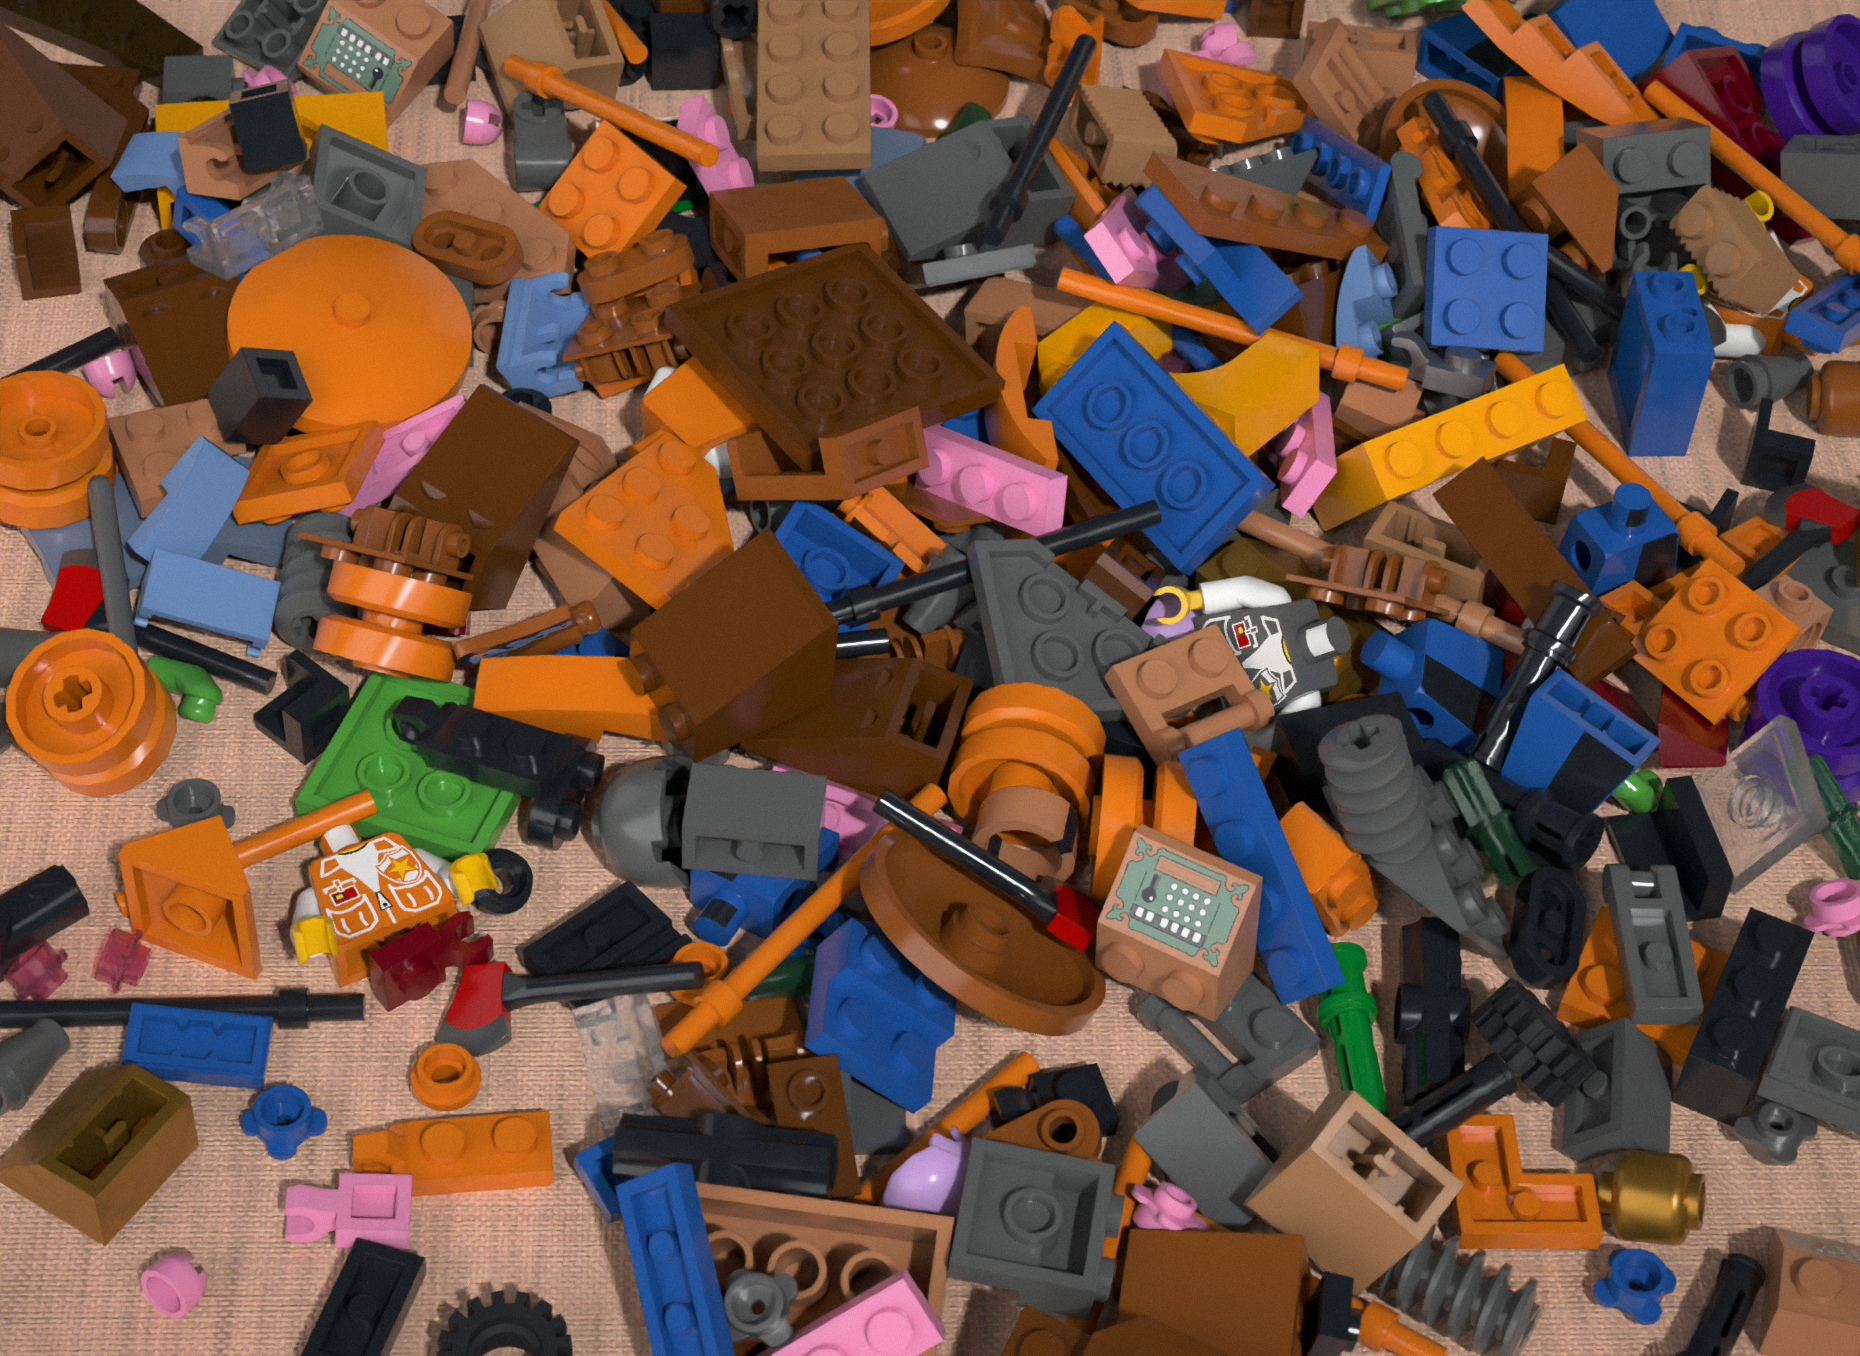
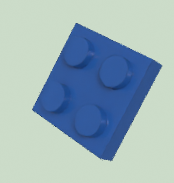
M1446 226L1428 228L1423 339L1427 347L1447 349L1450 346H1463L1477 351L1534 355L1543 353L1548 234Z

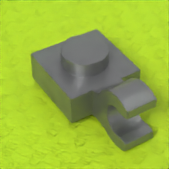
M1399 331L1392 338L1391 345L1408 350L1411 354L1412 362L1405 364L1400 361H1392L1391 363L1408 368L1407 378L1423 382L1422 388L1472 400L1485 395L1493 385L1497 362L1482 359V354L1475 349L1463 346H1450L1446 350L1439 349L1436 353H1433L1428 349L1424 339L1412 331Z

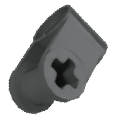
M525 90L514 99L513 104L516 134L513 147L517 192L551 190L573 161L570 137H567L564 103L558 98L544 99Z

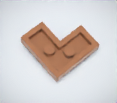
M209 398L108 418L109 440L141 518L148 517L168 494L160 483L161 480L200 435L206 437L229 455L246 453V443L225 442Z

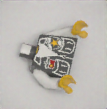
M1239 576L1199 583V590L1189 592L1179 585L1172 584L1159 588L1153 596L1173 593L1181 601V610L1176 616L1156 618L1157 621L1163 624H1174L1187 617L1190 611L1202 609L1204 615L1193 618L1197 631L1216 623L1254 687L1265 692L1270 698L1275 711L1273 723L1255 732L1248 731L1246 728L1241 730L1249 751H1251L1253 745L1271 751L1277 716L1321 707V695L1336 687L1338 675L1332 657L1349 651L1351 646L1350 631L1346 623L1338 616H1331L1321 620L1316 603L1310 598L1291 600L1284 587L1253 576ZM1224 695L1217 697L1221 711L1231 707Z

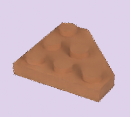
M472 159L419 165L427 169L422 220L440 211L463 213L511 228L522 247L524 261L519 271L513 277L495 285H483L474 282L475 304L487 303L492 300H508L512 279L522 277L524 280H528L552 272L570 274L569 285L563 289L551 290L552 293L555 295L571 293L576 246L568 231Z

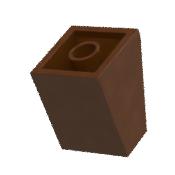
M769 529L755 536L630 630V658L625 661V669L634 690L640 696L648 694L657 707L660 725L669 741L673 744L681 743L693 762L697 763L832 700L839 623L777 537Z

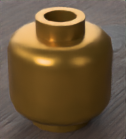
M1632 1149L1622 1153L1616 1164L1615 1172H1602L1598 1192L1600 1214L1611 1215L1613 1229L1620 1239L1676 1246L1685 1242L1690 1230H1701L1706 1203L1705 1174L1694 1172V1167L1688 1157L1676 1153Z

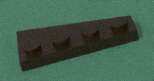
M0 0V21L5 25L104 66L140 69L142 81L160 89H163L165 56L204 55L201 44L137 0Z

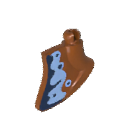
M584 600L574 607H570L569 603L523 622L462 640L454 644L452 648L460 664L478 668L481 658L555 654L584 642L583 636L597 633L602 625L593 602Z

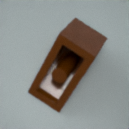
M1120 536L1111 542L1080 583H1083L1086 578L1126 607L1128 610L1124 616L1132 620L1155 593L1167 572Z

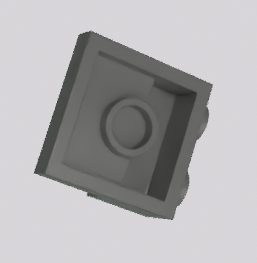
M973 1137L947 1278L1018 1291L1016 1302L1018 1307H1024L1026 1304L1039 1311L1088 1320L1094 1300L1107 1302L1113 1277L1115 1258L1102 1256L1105 1237L1117 1239L1125 1196L1112 1193L1116 1165Z

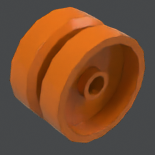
M53 370L25 371L0 379V519L7 524L31 530L61 528L86 519L91 515L87 490L90 479L95 475L101 474L109 478L113 483V489L116 485V464L113 446L109 440V422L106 405L98 391L78 376Z
M334 560L327 593L335 601L363 607L364 612L362 620L334 613L320 617L312 649L353 659L351 665L407 679H410V675L414 674L451 683L457 660L452 648L453 644L421 634L424 623L453 630L465 626L473 594Z
M85 628L61 632L35 646L18 665L6 692V722L16 743L38 761L39 765L72 792L102 797L120 794L146 781L167 758L177 733L176 705L165 683L153 670L147 667L145 661L130 646L112 633Z
M1030 682L1009 683L981 692L967 708L961 731L960 746L956 751L949 777L947 795L955 812L975 829L980 804L990 793L1004 787L1030 786L1045 789L1063 797L1077 810L1084 827L1088 822L1106 740V734L1099 717L1081 700L1058 688ZM1009 830L997 833L998 836L1009 844L1024 847L1053 846L1048 839L1032 832Z
M1104 753L1099 794L1093 795L1087 855L1092 856L1090 899L1107 900L1132 836L1140 824L1151 827L1191 846L1194 845L1197 801L1180 761L1164 759L1156 768L1152 797L1151 799H1143L1144 768L1138 757Z

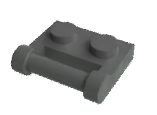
M1253 972L1250 973L1215 1022L1191 1012L1242 1063L1237 1066L1185 1016L1191 1011L1181 1010L1173 1006L1169 1001L1152 993L1143 1001L1138 1010V1017L1152 1031L1161 1030L1195 1065L1202 1062L1240 1106L1317 1056L1321 1041L1287 1005H1281L1279 997Z

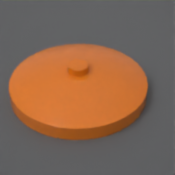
M326 235L303 239L286 245L264 257L244 276L236 288L228 310L227 352L231 361L240 347L294 351L313 401L292 426L293 428L305 433H311L377 419L381 431L384 432L457 395L463 385L470 363L472 326L468 309L456 287L443 272L424 257L407 248L382 239L359 235Z

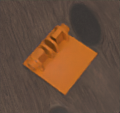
M1709 557L1631 641L1638 652L1632 659L1715 726L1721 719L1732 718L1735 721H1741L1749 714L1752 701L1748 698V689L1803 630Z

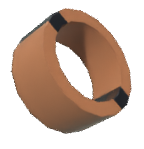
M1030 786L1004 787L990 793L980 804L972 842L1039 884L1046 875L1065 882L1074 872L1083 822L1077 810L1069 802L1048 790ZM1009 830L1032 832L1048 839L1055 848L1042 851L1021 849L1005 842L997 833Z

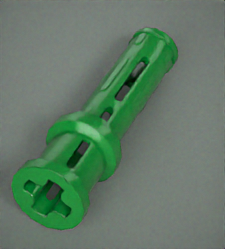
M1350 942L1331 943L1346 982L1320 992V1003L1315 1011L1319 1026L1326 1033L1330 1034V1039L1332 1040L1340 1090H1354L1387 1119H1390L1371 1027L1376 1020L1378 1010L1375 998L1367 993L1363 972L1368 965L1365 950L1358 944Z

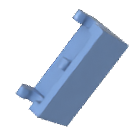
M552 272L528 280H524L522 277L511 280L496 368L513 389H534L543 393L548 398L583 389L584 382H580L575 373V360L563 362L561 357L593 304L586 303L582 292H572L568 296H558L552 293L551 290L563 289L569 285L570 274Z
M155 548L142 580L134 616V625L146 628L148 619H151L152 615L248 640L246 655L259 658L261 649H265L269 641L281 582Z

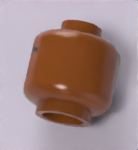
M1827 361L1821 367L1819 374H1810L1806 393V418L1808 421H1816L1819 432L1825 436L1860 438V361Z

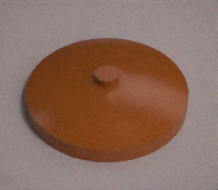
M895 830L881 837L862 863L859 874L861 892L870 913L882 931L896 948L922 973L966 1005L1011 1027L1046 1036H1066L1080 1031L1101 1006L1105 998L1106 983L1103 971L1095 968V954L1089 945L1084 952L1079 951L1046 930V923L1017 901L904 830Z

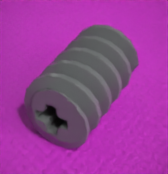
M320 512L298 519L288 531L274 623L278 634L286 643L296 649L311 654L330 655L329 653L312 649L320 617L334 613L356 619V606L335 601L327 593L334 560L320 557L322 544L298 538V533L301 531L351 544L353 543L355 533L351 529L350 517L339 513Z
M1371 714L1335 727L1326 734L1318 746L1319 758L1325 766V776L1327 783L1331 786L1333 803L1338 807V819L1344 827L1346 844L1354 851L1369 854L1375 861L1385 864H1403L1418 856L1428 846L1433 832L1427 815L1425 801L1421 795L1418 777L1415 775L1413 760L1409 754L1406 736L1403 734L1401 720L1388 714Z
M1434 1224L1419 1244L1389 1268L1380 1288L1379 1296H1384L1397 1285L1395 1303L1399 1309L1403 1311L1410 1310L1423 1299L1421 1319L1427 1325L1436 1324L1449 1313L1446 1332L1453 1340L1461 1339L1471 1329L1475 1328L1472 1345L1474 1352L1480 1355L1486 1354L1501 1342L1499 1356H1519L1535 1330L1544 1305L1540 1306L1535 1303L1538 1280L1531 1277L1517 1291L1511 1290L1509 1288L1512 1271L1511 1265L1505 1263L1490 1277L1483 1274L1486 1251L1481 1248L1478 1249L1463 1263L1457 1259L1460 1236L1452 1235L1439 1248L1432 1245Z

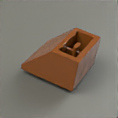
M1582 142L1509 201L1527 229L1533 233L1548 234V243L1596 278L1612 267L1619 186L1586 144Z

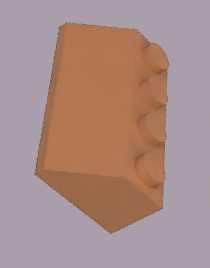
M520 401L519 405L580 441L533 546L534 551L538 555L536 565L547 578L556 584L564 597L561 602L562 606L569 603L570 607H574L584 600L591 601L598 613L601 625L605 629L616 633L632 629L650 615L649 604L553 529L562 510L621 466L600 435Z
M695 1182L723 1304L727 1292L725 1289L726 1279L732 1272L738 1269H746L750 1273L766 1274L771 1278L778 1273H786L795 1280L798 1286V1296L790 1303L788 1322L792 1326L793 1333L906 1268L936 1316L942 1322L948 1283L947 1271L954 1239V1217ZM756 1302L752 1307V1312L756 1315L762 1314L765 1310L763 1302ZM641 1304L638 1324L639 1326H646ZM749 1338L744 1339L746 1341L766 1343L764 1340ZM938 1344L917 1356H936Z

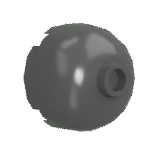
M675 754L635 761L616 774L606 787L600 801V808L595 810L592 816V835L596 846L604 850L607 860L625 880H630L636 885L647 888L677 889L690 887V869L682 868V823L692 762L688 757Z

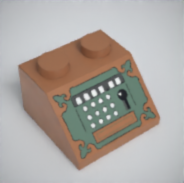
M328 0L297 63V67L333 94L384 91L386 127L388 129L454 54L453 21L424 0Z
M1140 824L1132 836L1097 922L1095 968L1108 973L1120 982L1130 983L1161 997L1181 1010L1191 1011L1215 1022L1254 969L1263 877L1151 827Z
M1773 1228L1770 1236L1758 1354L1767 1356H1860V1246L1782 1228Z

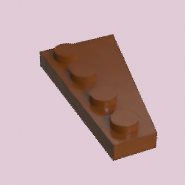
M1154 151L1143 171L1199 235L1343 261L1350 260L1354 248L1366 245L1380 264L1389 249V246L1373 230V221L1354 209L1344 208L1339 210Z

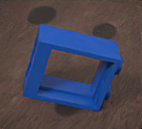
M1634 271L1607 372L1628 457L1686 456L1715 358L1713 343L1692 271Z

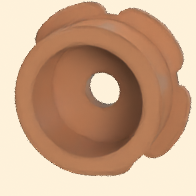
M492 300L486 305H478L472 311V337H474L476 345L485 353L498 355L503 325H493L492 323L502 322L504 324L506 300Z

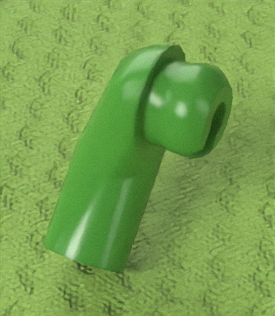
M153 655L149 659L147 667L153 670L165 683L169 692L185 696L179 708L181 716L204 724L212 722L215 718L216 705L222 704L223 693L211 675L199 666Z
M1641 769L1638 773L1634 772L1611 795L1627 811L1633 814L1646 813L1655 809L1657 799L1662 795L1664 786L1657 774L1650 770Z

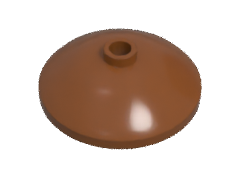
M929 23L906 37L870 47L871 94L884 96L896 106L898 118L894 129L922 135L925 138H943L977 121L992 120L998 116L1008 99L1009 72L957 64L954 54L958 28L945 24ZM878 117L874 121L875 124L882 122Z
M1432 79L1411 87L1392 104L1384 119L1380 140L1383 161L1388 163L1392 155L1399 151V147L1402 144L1395 131L1413 117L1426 118L1437 134H1439V131L1424 109L1422 100L1429 93L1440 91L1458 120H1465L1478 139L1476 149L1507 197L1505 108L1485 91L1463 81ZM1417 180L1415 184L1421 214L1426 216L1427 224L1430 227L1440 226L1436 217L1423 202L1420 196L1423 189Z

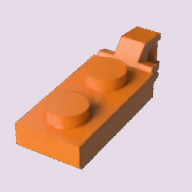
M549 1110L407 1121V1124L402 1122L391 1125L390 1131L382 1130L353 1135L354 1173L412 1175V1197L541 1187L554 1184Z

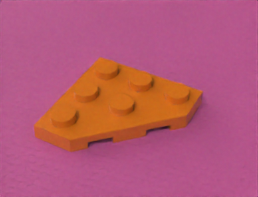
M1164 48L1158 69L1187 132L1199 141L1208 144H1220L1222 140L1242 144L1301 129L1305 115L1317 118L1292 83L1294 78Z
M1413 117L1395 131L1402 144L1399 147V151L1411 152L1421 161L1423 171L1418 181L1423 192L1420 193V196L1428 209L1436 217L1440 226L1499 230L1457 160H1450L1437 141V132L1426 118Z
M669 431L562 510L553 528L656 610L735 552L716 467Z

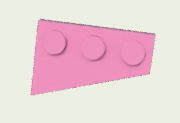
M1130 186L1112 200L1110 206L1101 214L1102 217L1095 221L1085 233L1084 238L1115 284L1177 292L1191 281L1174 260L1181 253L1176 248L1172 249L1168 254L1165 253L1144 229L1150 220L1133 203L1137 195Z

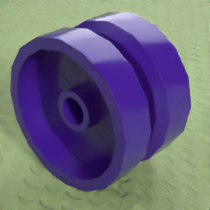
M1851 14L1836 15L1814 24L1809 31L1795 32L1773 41L1763 54L1760 67L1761 89L1768 113L1780 134L1788 142L1794 134L1860 136V19Z
M1799 649L1779 656L1760 676L1737 750L1741 768L1754 786L1777 803L1804 812H1835L1853 806L1860 801V660L1855 657L1829 649Z

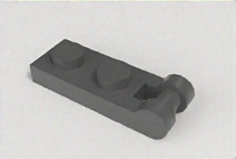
M1397 151L1388 161L1392 169L1376 222L1373 223L1374 231L1389 246L1381 263L1387 262L1397 284V296L1391 298L1394 318H1407L1416 314L1425 301L1428 224L1426 216L1421 214L1415 184L1423 171L1421 161L1411 152Z
M1605 864L1602 874V893L1605 903L1609 905L1629 1019L1634 1024L1698 1025L1704 1006L1675 866L1670 864H1653L1649 871H1630L1627 864Z

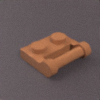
M1334 17L1323 22L1313 32L1312 37L1315 43L1292 83L1320 121L1372 153L1381 137V130L1387 112L1397 99L1388 87L1380 86L1348 41L1349 32L1340 18Z
M1216 623L1117 663L1104 676L1157 766L1164 759L1180 761L1177 753L1240 727L1241 730L1246 728L1248 731L1255 732L1271 725L1275 719V711L1270 698L1265 692L1254 687ZM1222 695L1225 696L1231 706L1179 729L1168 726L1165 722V719Z

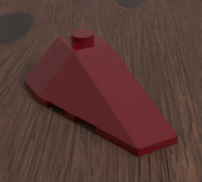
M1735 45L1685 51L1637 86V89L1644 95L1646 88L1652 82L1660 81L1781 180V162L1779 158L1780 152L1785 145L1779 133L1770 132L1766 128L1760 112L1767 108L1762 90ZM1652 105L1662 119H1669ZM1711 153V177L1733 197H1738L1741 201L1757 191ZM1773 204V215L1764 224L1771 230H1774L1775 234L1789 246L1816 240L1790 217H1782V211Z

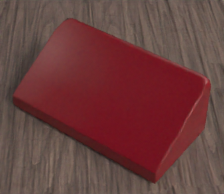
M1662 684L1658 714V738L1662 740L1659 744L1660 767L1708 768L1726 765L1730 718L1721 719L1714 726L1667 686Z

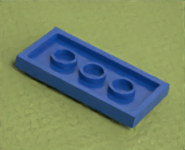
M1115 320L1031 409L1039 419L1052 420L1054 436L1122 509L1150 500L1156 501L1160 509L1162 522L1161 524L1142 529V531L1179 571L1188 576L1205 561L1276 486L1136 338Z

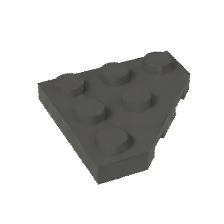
M1036 539L974 541L967 552L995 687L1001 684L1030 682L1058 688L1081 700L1099 717L1100 722L1129 721L1104 676L1113 665L1171 641L1160 633L1156 638H1153L1124 616L1128 610L1126 607L1086 578L1083 583H1080L1052 561L1055 554ZM1191 709L1184 711L1180 714H1177L1175 716H1172L1168 719L1185 718L1191 711Z

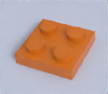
M603 119L537 209L568 231L575 246L588 258L605 251H616L619 254L639 246V240L657 228L687 186L618 127Z
M377 419L286 437L274 445L263 444L248 469L250 474L232 510L238 525L260 520L266 524H275L290 518L296 513L317 509L321 512H335L353 503L385 442Z
M1601 906L1580 955L1579 967L1575 974L1571 976L1556 1015L1557 1019L1586 1030L1625 1016L1629 1019L1610 910L1604 906ZM1691 939L1704 1006L1699 1024H1635L1671 1058L1672 1063L1682 1067L1729 956V953Z

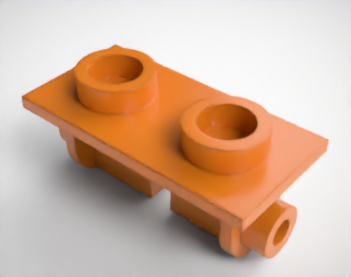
M1062 5L1051 14L1050 38L1054 42L1049 44L1047 65L1044 70V78L1051 88L1076 38L1082 34L1092 36L1097 42V48L1079 85L1098 86L1105 18L1102 14L1088 22L1070 5ZM1075 91V93H1074V95H1073V98H1072L1070 104L1074 101V98H1075V95H1076V91Z
M883 486L850 500H844L833 513L834 516L872 541L879 543L886 550L905 562L896 580L925 572L933 551L940 554L946 545L941 538Z

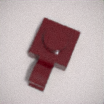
M470 911L453 915L437 930L427 921L369 953L373 995L387 1012L408 1001L422 999L430 994L437 985L446 981L445 968L456 966L464 969L465 965L488 963L494 956L493 939L487 934L474 942L461 941L475 933L474 918Z

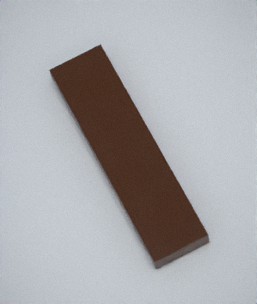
M1484 456L1432 494L1437 503L1534 626L1552 596L1549 586L1553 580L1565 582L1597 600ZM1604 609L1600 617H1592L1574 649L1578 657L1574 664L1569 665L1567 669L1576 680L1590 689L1638 654V652Z

